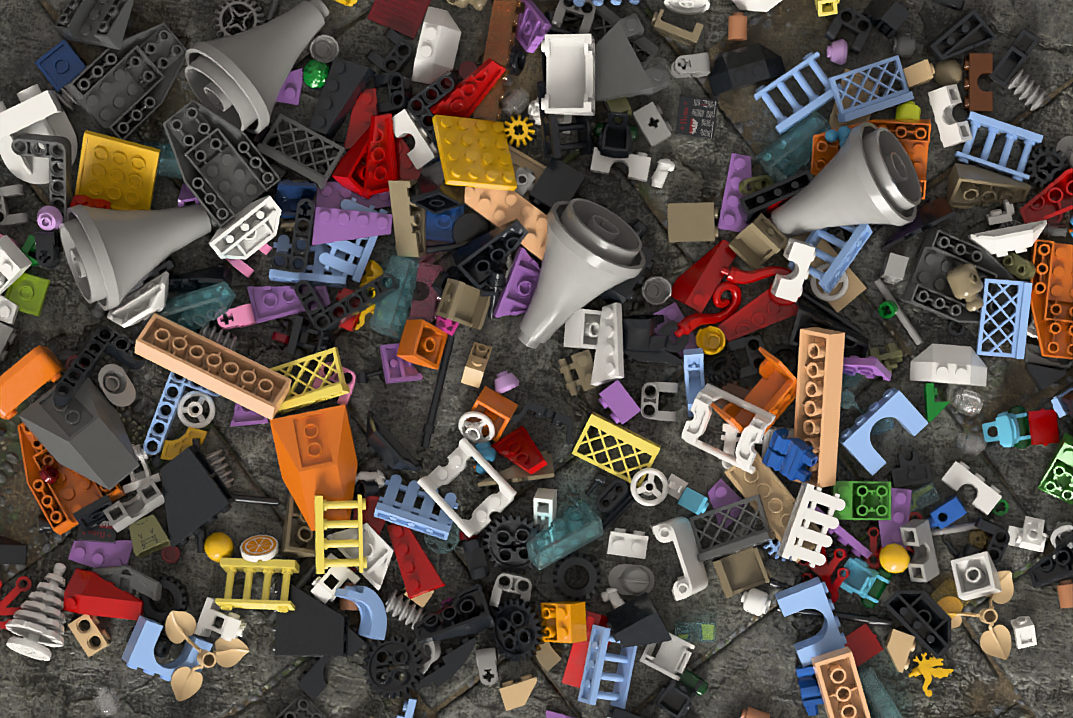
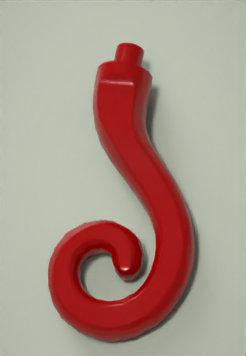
M723 266L720 273L726 275V280L730 282L749 284L767 277L776 276V274L789 275L792 271L782 266H768L752 271H744L734 266H731L729 269ZM773 283L771 284L769 294L770 298L776 304L781 306H789L795 303L793 301L774 296L770 292Z
M730 281L720 283L715 288L712 299L714 305L718 308H726L718 313H694L686 316L677 324L678 329L674 332L675 335L680 338L683 334L688 335L700 325L716 324L728 319L740 306L742 299L740 287ZM729 290L731 292V301L726 298L721 300V295L724 291Z

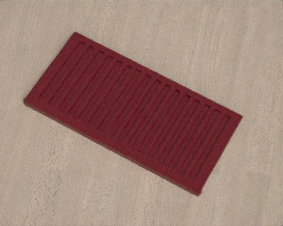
M375 0L367 19L387 28L390 27L411 39H415L431 0Z

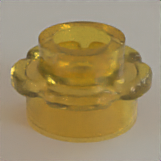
M977 530L969 534L970 539L968 542L979 548L986 544L987 536L984 531Z

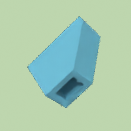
M688 487L685 488L677 501V504L697 515L700 512L704 514L709 505L706 502L708 500L707 497Z

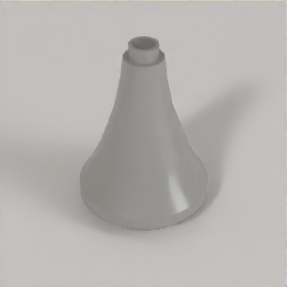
M304 0L287 12L262 25L232 36L196 42L185 54L188 65L185 68V76L190 88L204 107L243 132L245 130L253 134L260 133L269 125L271 113L279 92L297 58L311 39L324 26V19L329 15L327 7L321 0H310L309 2Z
M864 122L851 130L848 138L835 156L813 180L787 202L771 212V217L767 219L788 239L789 237L792 238L826 227L858 224L903 226L913 221L916 217L917 205L921 202V187L912 161L896 136L884 127L878 128L870 122Z
M580 198L572 199L571 201H558L552 206L547 214L545 252L537 286L529 307L519 325L521 331L518 334V338L523 344L536 349L540 343H546L556 330L576 311L604 291L625 280L634 278L640 273L646 262L641 250L642 242L637 233L624 220L605 207Z
M201 203L160 210H111L78 204L67 209V222L61 223L59 230L67 262L83 297L88 303L97 301L104 310H109L117 307L143 277L172 253L210 233L211 227L217 224Z

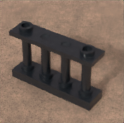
M546 81L537 82L544 159L561 157V151L579 149L580 155L593 154L594 144L591 135L590 116L576 115V123L558 124L557 114H546L545 110L541 109V99L545 98ZM577 130L578 142L560 144L559 132Z

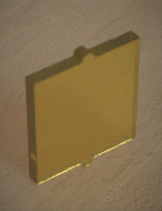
M950 577L930 595L951 617V620L971 601L962 600L958 597L956 584Z

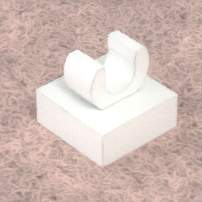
M671 473L667 480L668 494L679 499L688 483Z

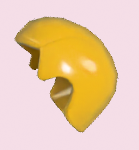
M373 259L367 262L365 267L366 274L360 279V288L384 274L382 267Z
M711 325L699 329L695 337L696 345L698 348H703V353L707 355H715L721 352L726 344L725 334L722 330Z
M223 532L212 533L206 538L204 544L207 556L217 563H220L221 558H232L235 550L232 539Z
M892 543L887 544L881 549L879 561L886 571L896 574L908 568L910 556L902 545Z

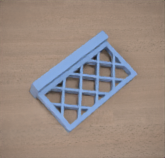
M899 55L829 78L839 115H837L839 123L914 99L912 91L909 92ZM894 61L896 66L894 74L886 70L888 63ZM873 67L880 70L877 80L869 76ZM855 73L864 76L860 85L852 81ZM884 73L892 77L888 86L880 82ZM841 78L847 82L843 91L837 88L835 80ZM867 78L875 82L871 91L863 88ZM895 79L900 81L902 90L896 91L891 88ZM850 84L858 88L854 97L846 93ZM878 85L886 89L882 97L874 94ZM861 90L869 94L867 101L864 103L858 100ZM844 96L852 100L849 108L846 109L842 105Z
M984 278L982 293L984 306L981 307L976 347L977 355L1024 359L1032 292L1031 282ZM989 283H996L1000 288L993 296L988 292ZM1010 285H1018L1017 293L1010 297L1005 289ZM1004 292L1009 300L1000 306L994 298ZM993 301L998 309L989 315L986 311V305ZM1012 302L1015 306V312L1008 316L1003 308ZM1001 311L1006 316V319L998 325L992 317ZM991 320L996 328L987 334L984 330V324ZM1010 321L1013 325V331L1006 335L1001 327ZM999 330L1004 338L996 344L990 336ZM989 339L994 347L989 351H981L982 343ZM1006 340L1011 344L1010 353L1002 352L999 348Z

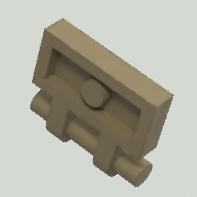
M589 349L571 355L573 363L569 365L565 358L558 360L561 367L559 370L564 375L567 383L565 386L567 390L569 389L571 396L579 394L576 386L582 385L583 391L598 387L591 385L594 362ZM576 369L579 377L578 380H573L570 370Z

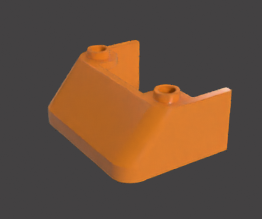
M41 345L35 347L0 376V417L2 419L9 420L18 413L16 411L18 406L46 382L52 380L54 383L62 377L61 373H66L67 369L49 347Z
M760 346L758 350L766 358L759 366V374L762 378L744 400L776 415L775 420L766 428V433L796 398L797 378L779 359ZM713 402L710 405L740 434H742L744 428L749 426L756 415L733 403L725 405L723 409Z

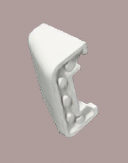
M592 34L545 35V40L541 41V50L546 55L545 98L541 99V109L545 110L546 114L594 116V37Z
M680 516L651 525L653 535H655L657 540L663 543L674 542L684 575L677 577L678 580L674 583L673 589H671L674 599L678 601L705 589L708 585V576L703 562H699V550L689 520Z

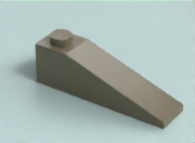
M955 163L948 178L946 201L952 208L970 209L973 205L981 204L982 207L989 206V203L998 202L1003 205V200L1005 199L1009 201V204L1025 202L1031 186L973 165Z
M540 451L547 465L533 474H529L516 464L499 472V474L507 483L554 477L552 454H547V451ZM492 477L478 482V487L496 485L498 483Z
M289 492L280 555L296 558L315 557V531H311Z

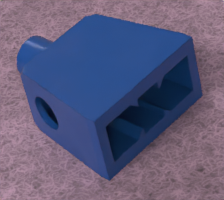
M955 493L930 511L931 517L926 520H929L931 530L937 526L943 529L967 514V509ZM945 513L947 516L942 519L938 515Z

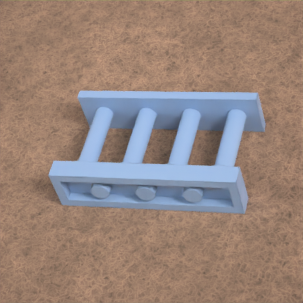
M818 52L807 54L803 57L804 61L768 86L762 85L755 90V100L757 101L762 97L778 120V125L775 126V129L779 135L834 99L829 79L816 62L820 58ZM808 65H810L825 87V93L821 96L814 93L800 72ZM792 76L795 77L809 98L808 101L810 103L805 107L799 105L784 83ZM838 83L837 88L843 91L842 86ZM776 87L780 89L793 108L792 112L794 114L788 118L783 116L768 94Z
M970 111L965 121L970 122V131L973 139L966 141L962 152L956 151L953 157L958 158L957 161L964 164L971 162L1012 176L1014 180L1023 182V180L1027 181L1030 175L1024 174L1032 146L1034 147L1035 144L1039 145L1042 142L1043 135ZM983 126L988 128L987 131L989 133L981 157L977 158L969 155L978 128ZM1000 132L1006 134L1005 137L1007 139L999 163L995 164L987 160L995 136ZM1018 138L1024 140L1025 146L1015 171L1006 168V164L1014 140Z
M868 224L840 226L852 233V236L846 242L829 234L827 230L830 227L812 231L805 242L815 247V256L831 264L824 273L809 265V274L820 280L819 285L823 291L830 294L872 234ZM821 239L841 248L837 257H833L816 248ZM789 261L788 265L791 271L794 270L793 261Z
M593 624L578 701L596 705L597 699L611 700L610 705L625 709L637 646L626 648L622 646L620 655L606 653L608 641L615 642L612 634H610L611 629ZM604 660L618 662L616 674L602 672ZM601 679L615 681L612 693L598 691Z

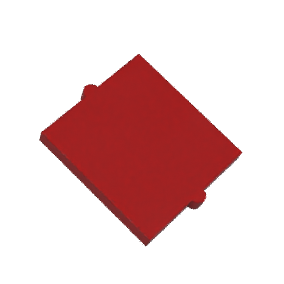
M1041 408L1039 411H1029L1031 445L1043 444L1047 446L1049 443H1059L1057 412L1054 409L1045 410L1044 408Z
M866 623L845 636L847 643L844 646H848L852 651L856 668L884 650L876 639L877 635L872 633Z

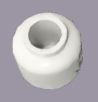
M751 588L749 592L745 591L741 598L744 610L756 616L766 614L771 604L769 595L757 588Z

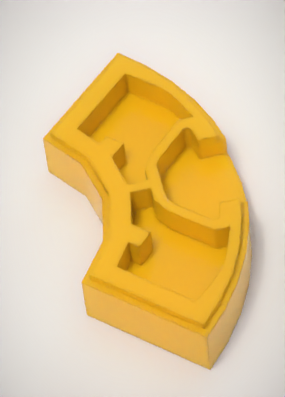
M188 427L186 433L181 438L173 441L165 440L160 459L173 460L186 448L193 446L192 438H200L201 446L208 431Z

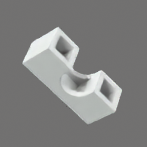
M957 84L944 86L928 92L929 102L933 109L943 147L954 146L972 140L968 121L957 122L952 115L954 106L962 103Z
M403 109L392 117L393 131L397 138L411 134L415 139V147L407 155L417 170L423 169L425 165L431 164L440 158L438 148L409 109Z
M594 147L590 172L609 175L612 164L623 162L629 170L627 179L646 182L651 158L647 157L648 154L636 152V155L629 154L628 158L623 159L609 158L600 155L598 148Z
M789 237L783 256L787 260L794 262V270L789 275L776 274L770 291L774 296L796 302L802 295L804 279H807L810 262L814 260L816 255L815 247L812 244Z
M955 461L941 481L955 492L965 484L974 486L977 491V497L972 505L987 516L1002 498L999 495L1001 491L993 485L990 487L984 483L985 479L978 473L974 475L968 471L970 467L964 462L960 461L958 463Z

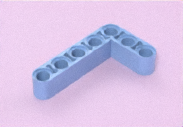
M171 371L143 444L144 451L150 455H156L162 451L186 386L212 396L221 395L201 385L197 387L193 381L185 377L179 380L176 377V373ZM172 387L178 389V395L174 398L169 395V390ZM165 405L171 407V413L167 416L162 413V408ZM158 423H162L165 427L161 434L155 430ZM151 441H155L158 444V448L154 452L150 451L148 447Z

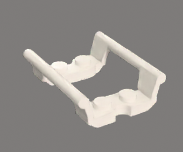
M707 383L694 400L691 408L694 418L693 420L686 421L682 432V439L753 474L756 467L752 466L757 454L754 450V444L762 441L766 428L775 420L776 415ZM720 398L756 414L749 426L744 428L735 451L736 457L698 440L699 436L705 432L712 414V407L710 406L712 401Z
M464 437L459 441V447L447 457L449 459L447 466H438L428 476L420 478L417 483L470 538L480 533L492 522L491 514L493 512L501 513L514 500L517 492ZM472 456L498 483L500 491L497 494L488 496L473 511L472 518L466 520L461 519L436 492V489L442 485L449 484L465 469L467 461Z

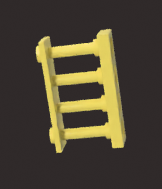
M357 494V500L327 501L323 499L322 495H314L316 574H324V569H328V567L358 566L359 573H363V568H367V557L363 556L362 510H366V500L362 498L361 494ZM357 508V520L327 521V519H323V511H327V509ZM327 528H357L358 539L327 540V538H324V530H327ZM338 547H358V559L324 558V550Z
M244 558L220 559V566L227 572L224 599L215 598V603L222 610L230 611L232 608L272 609L283 613L295 610L294 604L288 601L291 575L299 573L300 565L296 560L270 559L263 561L260 559L257 560L258 562H250ZM237 571L246 573L243 599H232L234 576ZM256 572H263L264 574L261 600L250 599L253 574ZM274 573L283 574L280 600H269L271 580Z

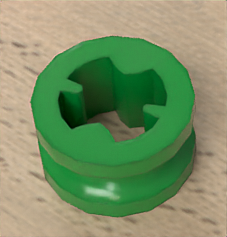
M892 300L884 301L878 308L880 316L885 319L893 317L898 310L896 303ZM889 306V310L891 312L887 313V309L885 307Z
M1000 499L998 504L1002 502L1004 510L997 512L995 510L997 507H994L991 512L998 516L1005 515L1009 509L1008 503L1004 499Z

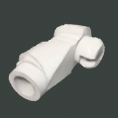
M667 158L657 161L659 164L651 177V186L662 188L668 171L674 170L675 163Z
M378 469L375 472L360 471L356 475V482L358 480L376 481L379 488L385 484L386 478Z
M606 588V591L601 593L604 602L610 600L613 609L625 604L617 592L618 589Z

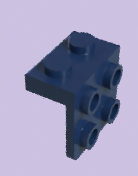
M292 180L278 182L274 201L282 210L280 218L295 219L298 202L305 197L314 199L317 184L310 181L293 182ZM307 201L302 205V207H305V214H300V216H306L307 210L311 208Z

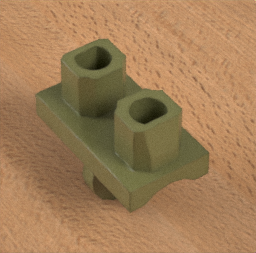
M895 343L885 345L886 353L880 355L876 347L868 349V356L878 358L891 374L892 369L898 368L897 363L902 362V350H898Z

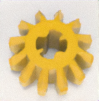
M518 115V120L515 121V118L511 116L512 124L505 121V125L509 128H503V132L509 133L505 135V138H511L509 145L516 141L517 148H519L521 141L524 146H527L525 139L533 140L528 134H535V130L529 129L534 126L533 122L526 124L529 120L528 117L521 121V115ZM516 127L517 129L518 127H522L523 134L520 135L519 133V136L515 135L514 129Z

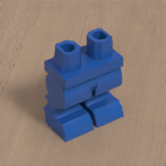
M786 428L774 430L769 443L770 447L767 448L762 463L767 467L774 468L775 471H780L782 475L791 481L796 479L802 482L809 481L812 474L806 469V466L812 467L818 460V456L812 452L814 448L799 438H787L789 431Z
M811 664L806 667L797 666L795 667V672L799 680L798 685L802 705L805 707L808 716L818 715L817 705L824 704L818 682L816 683L815 679H813V674H815L813 665Z

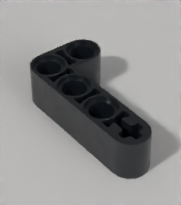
M305 197L298 202L291 252H276L270 260L271 266L274 269L301 273L308 267L316 202L313 198ZM307 201L311 208L307 210L306 216H300V214H305V207H302V205ZM304 220L308 222V230H302L300 228V221ZM302 239L306 242L305 249L298 248V240ZM276 256H282L284 258V265H278L276 263ZM295 259L303 260V268L295 266Z

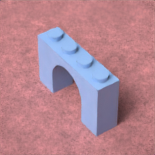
M894 387L885 391L883 397L878 402H874L866 414L859 416L851 428L845 429L838 439L865 471L872 476L886 464V461L877 453L870 442L871 429L878 420L885 417H894L913 436L918 434L928 424L900 390Z
M818 577L775 593L784 617L804 609H816L824 615L823 626L816 635L793 644L803 667L812 664V657L844 648V644L847 643L844 633L839 632L838 627L841 624L837 615L833 616L832 610L835 608L832 600L826 597V593H828L825 582L821 583Z
M140 615L121 659L127 662L126 666L135 670L138 667L142 668L143 672L153 676L156 673L160 675V678L170 681L173 672L179 667L187 666L192 669V667L199 665L197 661L199 652L187 641L177 659L167 664L157 663L154 657V647L163 626L157 621ZM193 634L188 636L202 650H211L213 644L208 640ZM199 668L195 671L201 673L202 669Z

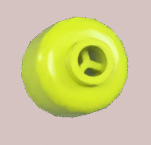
M913 101L903 102L896 107L895 119H920L921 109Z

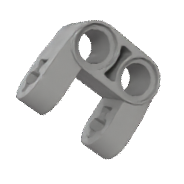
M560 0L551 23L552 26L561 28L565 14L569 13L583 18L579 34H589L596 9L592 1L585 0L584 5H590L593 10L590 13H584L581 9L582 6L579 7L574 4L572 7H566L563 3L564 0Z
M709 53L679 56L670 66L671 75L675 78L704 77L711 73Z
M22 184L0 188V213L4 215L3 221L0 222V227L29 223L27 213L9 214L7 198L24 195Z
M649 382L644 384L641 389L640 414L644 418L651 420L676 421L677 412L658 411L659 392L678 393V383ZM647 386L655 388V394L651 397L645 394L644 390ZM646 405H651L654 408V413L651 416H647L643 411Z
M508 571L500 572L497 575L489 605L498 607L502 590L520 594V599H523L524 602L530 601L532 580L526 575L510 573ZM507 576L510 579V583L502 585L499 581L500 577ZM522 580L527 581L529 587L525 590L520 589L518 583Z
M495 647L475 650L481 682L485 685L495 684L498 680ZM491 669L490 674H494L491 682L484 679V676L487 675L485 670Z

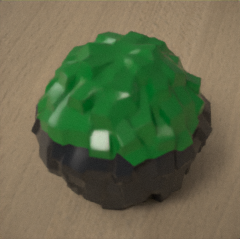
M310 60L302 69V81L311 90L316 91L324 88L330 66L321 61Z

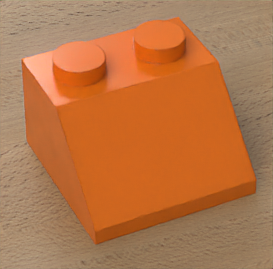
M423 319L406 320L397 356L413 364L438 369L448 334Z
M485 386L471 411L481 412L491 419L495 427V434L491 440L497 442L517 409L518 404ZM469 417L466 420L474 423L479 422L482 419L478 417ZM487 424L483 426L482 434L484 436H487L489 434V427Z

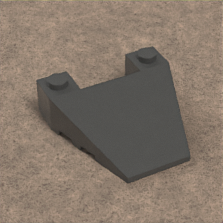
M636 13L619 20L595 45V102L620 97H634L635 95H651L669 87L671 79L663 64H658L644 71L630 42L643 37L644 28Z

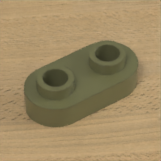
M769 175L745 178L739 183V192L745 197L773 185L774 182Z
M1008 252V255L1003 258V267L1019 279L1031 280L1034 277L1036 267L1025 257L1018 253Z

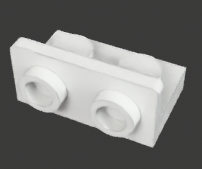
M615 528L614 531H610L607 554L645 559L649 536H645V532L634 530L633 534L626 533V529Z

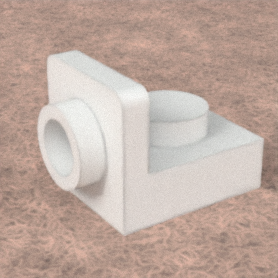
M1007 199L1003 200L1005 211L996 209L990 211L991 214H986L988 224L993 225L1012 221V215H1015L1013 204H1009Z
M1020 616L1011 620L1018 649L1037 645L1034 624L1029 616Z

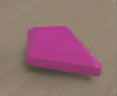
M437 315L436 327L453 336L459 323Z

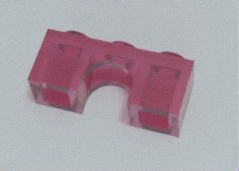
M419 262L416 282L426 284L430 292L429 296L423 301L412 300L410 320L423 319L432 324L433 320H437V308L435 307L436 302L440 301L441 297L431 286L440 271H442V266Z

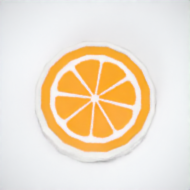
M256 535L244 540L241 543L240 551L242 557L247 561L258 562L257 560L260 559L268 561L278 554L279 544L273 536Z

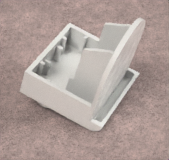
M38 84L17 93L21 103L6 109L3 101H0V155L7 168L17 178L32 184L49 183V158L17 155L11 148L12 142L22 133L66 137L71 142L72 165L76 159L78 143L75 131L55 90H47L42 93ZM20 141L21 146L26 148L24 142ZM38 143L39 147L44 149L43 144ZM57 144L58 149L63 151L62 146ZM57 163L58 167L60 169H63V166L60 163Z

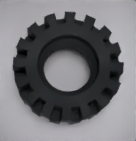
M722 350L720 354L717 353L714 357L711 355L709 357L711 360H706L707 365H704V373L714 386L721 387L722 384L726 386L727 382L731 384L733 378L735 380L738 378L736 374L740 375L741 364L732 352Z

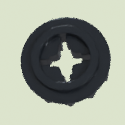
M520 45L512 47L511 53H509L508 69L513 76H519L525 67L526 54Z
M672 321L664 324L659 330L658 335L670 336L671 329L675 332L678 329L677 324L679 322ZM683 334L680 338H677L676 345H674L671 339H668L665 350L668 352L681 351L688 343L689 334Z

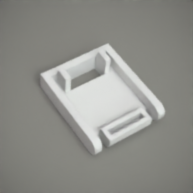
M669 633L672 640L662 643L656 657L651 656L657 643L647 644L640 662L679 681L680 677L676 673H683L692 654L688 651V648L694 649L695 645Z

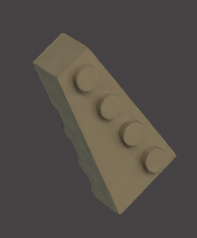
M418 179L388 181L397 257L426 256V210L410 202V196Z

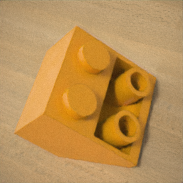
M585 602L541 603V618H544L542 625L546 626L545 629H542V632L546 634V636L542 637L544 642L576 643L587 641Z

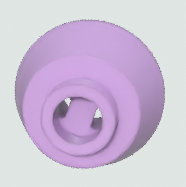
M844 39L831 42V46H827V57H830V61L839 65L846 63L847 42Z
M44 206L37 213V222L43 230H57L63 222V217L56 207Z
M507 370L497 374V379L494 380L495 392L499 394L519 386V380L512 372L508 374Z

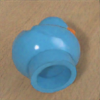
M847 126L840 127L838 131L831 128L825 133V139L831 143L838 139L839 146L841 147L852 129Z
M490 442L475 444L476 450L486 460H495L496 450L491 447ZM479 463L473 467L479 474L486 473Z

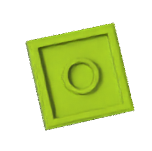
M23 273L7 288L5 298L20 306L18 311L40 317L51 280Z

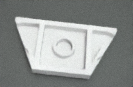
M368 523L362 524L363 556L367 557V568H363L362 575L379 590L394 550ZM349 528L330 534L327 538L329 540L358 539L357 528ZM338 547L339 551L347 559H358V547Z

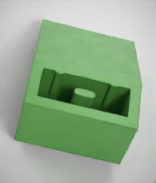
M1065 433L1047 466L1038 489L1071 505L1073 504V436Z
M836 481V484L831 486V496L834 493L840 494L839 499L845 502L843 510L834 511L833 517L838 520H891V482Z

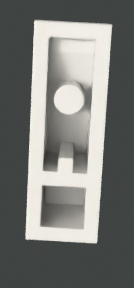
M538 488L534 496V525L540 524L538 531H544L542 537L546 539L545 543H543L545 551H553L557 489Z

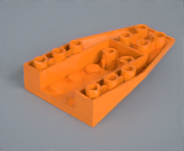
M883 119L865 121L874 124L878 128L884 127L888 129L900 141L917 173L921 187V199H925L931 120ZM861 122V123H858V124H854V125H850V126H847V127H849L850 129H853L854 127H856V126H858V125H860V124H862V123H864V122ZM826 132L813 135L811 174L817 175L841 148L838 139L833 143L825 139Z
M1036 239L1031 246L1030 261L1036 267L1034 277L1029 280L1032 283L1030 306L1041 356L1073 360V245Z
M345 404L270 419L282 479L311 531H315L314 495H322L323 499L327 501H353L358 461L348 408ZM352 508L327 509V511H323V519H327V521L350 520Z
M23 423L17 426L27 484L51 528L59 535L64 534L79 524L73 515L78 510L105 495H108L112 503L126 495L119 483L111 490H108L61 465ZM46 464L54 466L59 472V479L53 484L46 483L40 477L39 471Z

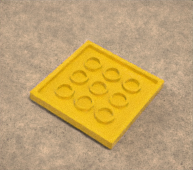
M434 115L432 121L445 184L515 191L517 182L507 138H505L506 133L503 132V122Z
M86 130L83 136L75 195H85L92 199H105L111 202L112 210H151L161 149Z

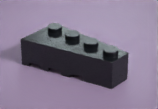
M800 302L798 303L789 334L790 345L799 347L800 329L819 327L845 333L844 357H866L869 347L868 338Z

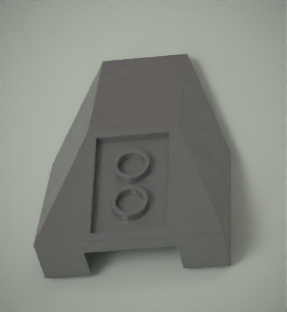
M69 0L54 28L67 40L120 50L134 0Z
M162 23L123 40L120 50L107 48L64 87L108 136L124 140L163 103L185 60L187 49L171 30Z
M194 99L162 123L183 181L218 227H222L253 200L281 180L245 133Z
M928 229L901 300L956 322L979 323L981 308L970 312L966 308L965 299H957L954 296L947 281L948 271L962 264L972 263L976 267L983 284L984 278L1018 280L988 251L941 230ZM989 283L988 292L993 296L1000 288L996 283ZM1010 285L1005 289L1010 297L1017 293L1018 285ZM983 289L978 292L980 298H982ZM1004 292L994 298L1000 306L1009 300ZM993 301L986 305V311L989 315L998 309ZM1010 302L1003 310L1010 316L1015 312V306ZM999 311L992 318L997 324H1000L1006 319V316ZM989 320V321H987L985 324H994V323H993L991 320ZM1008 321L1005 325H1012V324L1010 323V321Z
M89 378L86 379L67 405L59 406L54 402L55 385L19 414L23 424L58 463L108 490H111L140 466L119 413ZM60 392V393H59L60 395H63V396L67 395V394L64 393V392Z

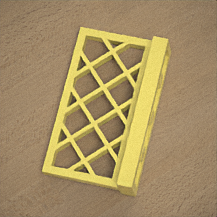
M337 347L270 368L275 372L282 371L285 373L284 376H290L295 379L286 399L276 412L279 414L292 412L350 393L349 385H346ZM333 353L334 361L330 366L324 361L327 355ZM313 359L319 362L314 372L307 368ZM295 365L301 367L297 377L290 373ZM322 365L329 368L325 378L318 375ZM305 370L312 374L308 384L301 380ZM333 371L338 373L339 382L332 383L328 381ZM316 377L323 380L321 386L317 389L311 386ZM299 382L306 386L302 394L294 392Z
M592 412L572 454L631 483L632 478L629 471L638 468L642 470V467L647 466L646 468H651L661 445ZM592 425L598 428L600 436L589 439L587 433L589 426ZM609 435L615 437L617 444L606 447L603 437ZM601 438L604 448L594 451L590 441ZM588 442L591 453L584 455L577 451L581 444ZM625 444L631 445L634 453L624 456L621 446ZM618 447L621 457L611 460L608 450ZM605 451L608 461L604 463L598 462L595 454ZM645 452L652 456L648 463L641 464L638 454ZM636 456L638 466L628 469L625 458ZM623 460L626 470L618 472L614 470L612 463ZM647 474L641 476L639 482L637 481V487H641Z

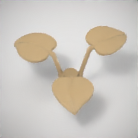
M998 571L1002 592L986 595V597H990L988 601L989 608H983L979 613L961 612L962 604L955 597H944L937 602L951 617V629L961 625V616L979 617L983 623L989 624V630L983 632L980 637V646L988 655L1007 660L1011 650V635L1003 625L998 624L992 628L998 619V614L994 610L992 600L997 604H1004L1012 598L1014 585L1011 571Z
M172 610L165 621V632L168 639L175 644H179L186 639L199 652L197 655L199 665L192 667V669L187 666L179 667L171 676V687L176 700L183 701L194 695L202 685L203 676L195 671L196 669H203V667L211 668L216 662L225 668L232 667L249 652V648L238 638H232L231 641L219 637L215 641L216 650L213 652L202 650L188 637L194 634L196 630V620L187 612Z

